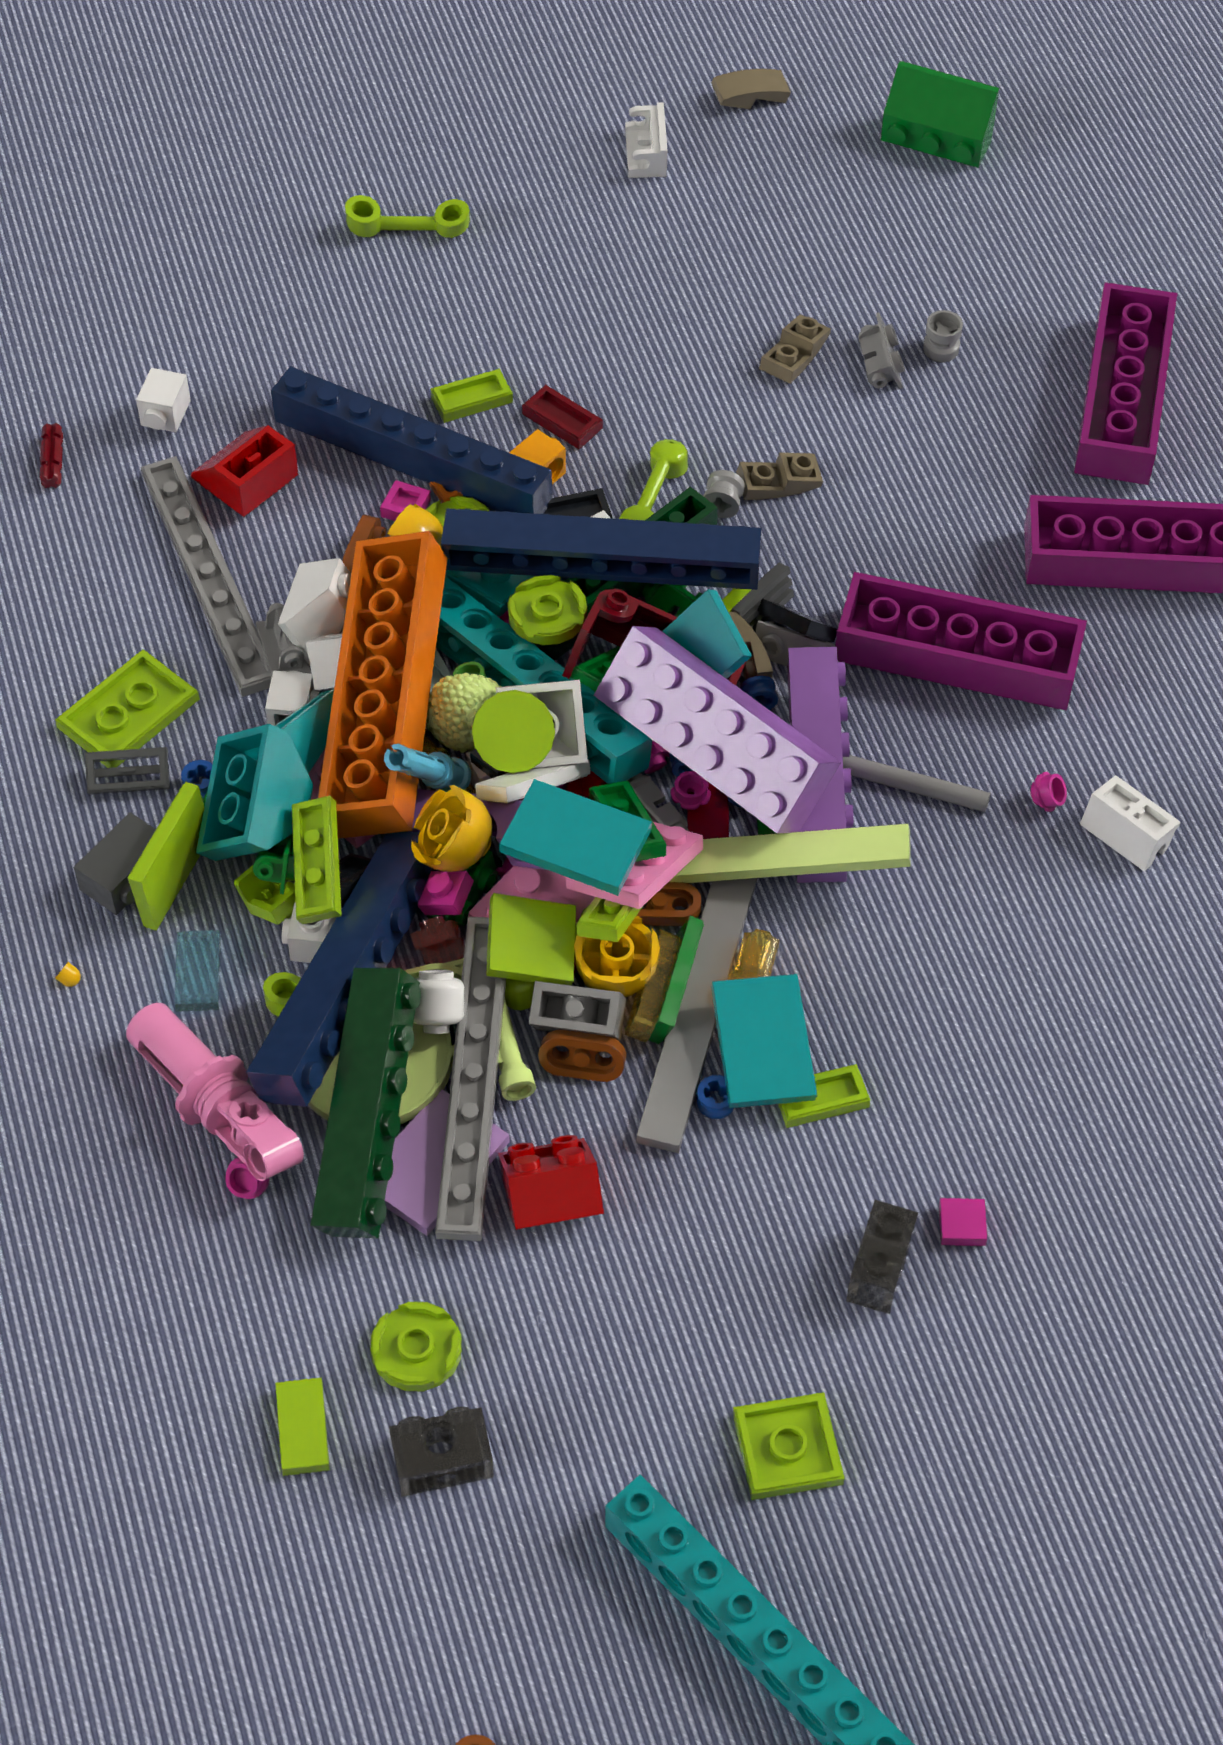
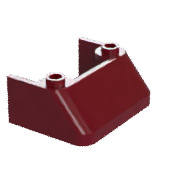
M609 589L600 592L579 632L562 676L570 678L592 634L621 647L632 626L655 627L663 631L677 617L636 599L619 589ZM745 663L727 680L736 685Z

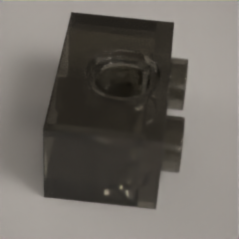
M874 1200L851 1273L847 1302L890 1314L913 1240L918 1212Z
M456 1407L446 1411L444 1415L427 1419L421 1416H412L401 1420L397 1425L389 1426L391 1447L401 1497L494 1478L493 1458L481 1407L475 1409ZM438 1442H446L452 1446L449 1451L442 1454L429 1450L433 1444Z

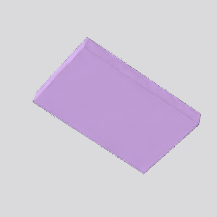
M441 1090L434 1100L423 1108L395 1138L392 1153L393 1174L388 1181L385 1196L387 1209L426 1236L436 1227L450 1096L444 1090ZM495 1124L492 1125L489 1165L510 1142L509 1134Z

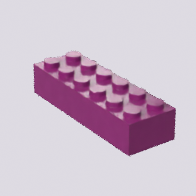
M1104 282L1096 323L1074 474L1149 485L1157 452L1177 293Z
M1030 495L1024 523L1026 584L1223 593V504Z
M854 572L837 629L835 647H837L838 662L1067 711L1087 620Z

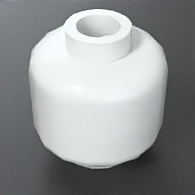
M451 970L419 971V978L415 979L420 982L421 1001L415 1010L413 1023L423 1025L424 1033H449V1025L459 1023L464 1017V984L460 979L454 977V972Z

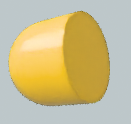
M67 962L55 979L67 987H73L79 983L81 974L75 966Z

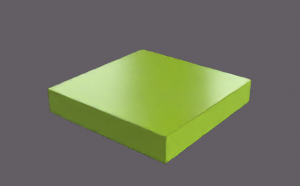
M493 893L489 906L486 976L571 986L574 981L576 905Z
M824 1392L733 1407V1418L751 1500L844 1484L845 1478Z

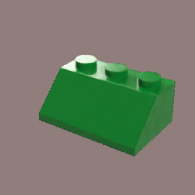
M900 61L883 113L880 140L979 168L992 140L999 88Z

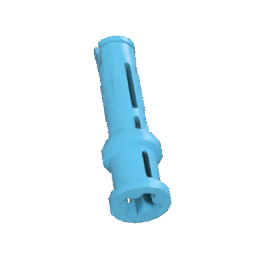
M401 744L391 745L396 751L387 749L385 752L384 762L390 770L420 778L426 786L433 789H442L448 792L451 790L449 785H456L465 790L470 784L471 769L469 764L460 758L450 757L442 752H432L428 755Z

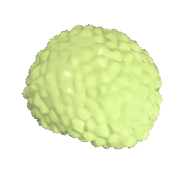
M463 673L441 678L433 686L430 693L426 720L427 730L432 733L433 737L441 745L461 753L471 752L475 749L472 737L475 713L485 700L496 694L495 687L501 686L491 678H485V676Z

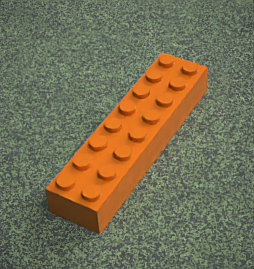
M430 531L356 541L318 798L331 796L336 801L338 839L412 831L419 778L403 772L390 770L384 762V755L387 749L396 751L391 746L393 744H401L421 752L423 750L448 559Z

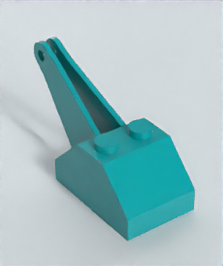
M334 689L322 692L275 726L266 724L217 738L196 854L218 861L266 851L293 833L292 804L311 800L313 783L309 772L326 747Z

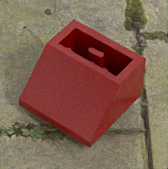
M269 425L245 431L191 472V478L241 516L245 517L298 476L295 444Z
M564 1135L552 1139L551 1144L535 1147L532 1143H518L508 1147L507 1152L498 1153L510 1217L516 1230L604 1214L597 1162L584 1138L578 1139L575 1135Z

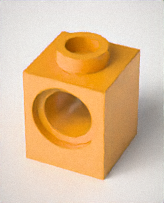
M539 429L509 452L551 469L552 484L566 474V448L556 438L549 437Z

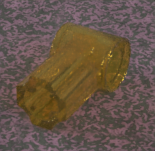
M760 929L745 932L735 969H730L727 980L771 976L780 940L774 938L770 932Z

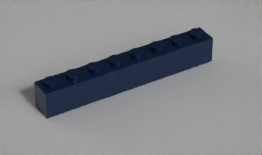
M292 366L288 368L271 389L276 422L429 484L430 482L441 484L446 491L452 492L456 490L461 492L463 497L473 498L486 507L498 512L543 514L548 508V502L553 498L551 469Z
M446 508L441 549L448 558L446 570L529 576L554 575L561 578L757 590L762 528Z
M420 832L386 833L341 910L342 916L336 918L247 1069L246 1073L259 1099L263 1102L307 1107L314 1093L320 1087L328 1068L335 1056L340 1052L353 969L385 968L419 909L417 905L431 871H440L421 863L414 857L411 849V840L418 843Z

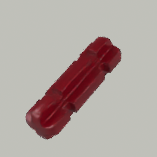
M46 423L41 431L43 439L41 441L40 464L42 466L40 467L39 478L44 488H57L60 486L62 479L60 471L62 470L63 447L61 445L63 443V432L61 425L58 423L52 425Z

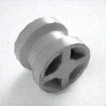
M716 470L709 475L706 486L707 490L703 496L718 507L719 518H730L739 511V498L743 495L745 483L738 474L732 471Z

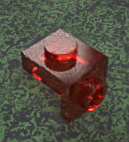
M443 916L434 917L420 922V931L410 934L415 950L422 952L426 965L447 963L464 958L465 945L458 924L455 921L449 920L445 922Z

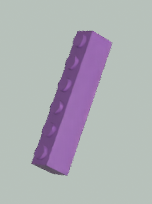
M837 647L788 648L787 673L790 726L841 762L800 832L853 828V805H845V793H851L852 787L851 768H843V757H849L850 753L849 732L841 733V721H847L848 705L847 697H839V686L846 685L845 662H838ZM847 871L796 875L797 883L846 882Z

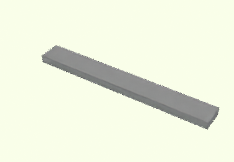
M177 456L140 467L145 484L241 696L244 697L269 689L272 676L259 634Z
M758 878L712 881L701 917L704 924L675 1026L665 1038L636 1137V1143L675 1153L680 1151L716 1025L711 985L713 981L729 980Z
M468 917L461 980L464 984V1017L457 1023L435 1231L437 1239L482 1241L506 988L505 978L486 976L489 917Z

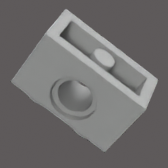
M535 981L529 1025L541 1031L569 1030L610 1036L620 1041L626 998L621 992Z

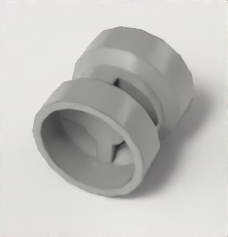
M940 310L930 314L927 318L923 351L929 359L936 362H949L956 358L959 353V338L963 328V321L960 316L952 311Z

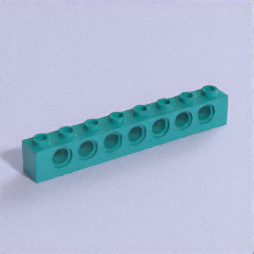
M445 576L436 647L458 665L466 662L480 663L484 667L486 678H491L501 687L574 680L563 677L562 674L565 668L555 662L535 644L518 636L508 623H505L487 609L485 605L478 602L458 584ZM580 683L587 759L590 762V770L607 784L626 781L648 769L653 740L596 698L593 690Z
M641 1474L605 1505V1527L822 1745H915Z

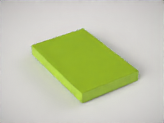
M142 649L57 717L55 722L60 731L87 752L140 749L200 700L199 693L194 687ZM125 760L100 762L107 768H115Z
M188 782L182 785L127 877L141 921L146 928L157 931L200 857L199 854H196L204 813V803L198 785Z

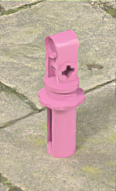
M163 1003L150 1004L135 1014L127 1027L126 1038L179 1094L176 1097L175 1109L180 1113V1118L183 1122L189 1125L202 1123L209 1133L217 1135L226 1144L227 1148L246 1164L250 1173L259 1181H264L303 1161L304 1153L298 1136L291 1128L283 1124L265 1102L257 1097L255 1089L247 1082V1070L244 1068V1062L235 1055L216 1057Z

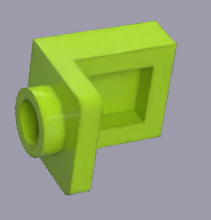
M253 865L235 879L234 886L250 914L277 925L283 922L285 918L290 919L292 917L294 903H296L294 883L288 881L284 894H280L281 883L258 879L253 872Z

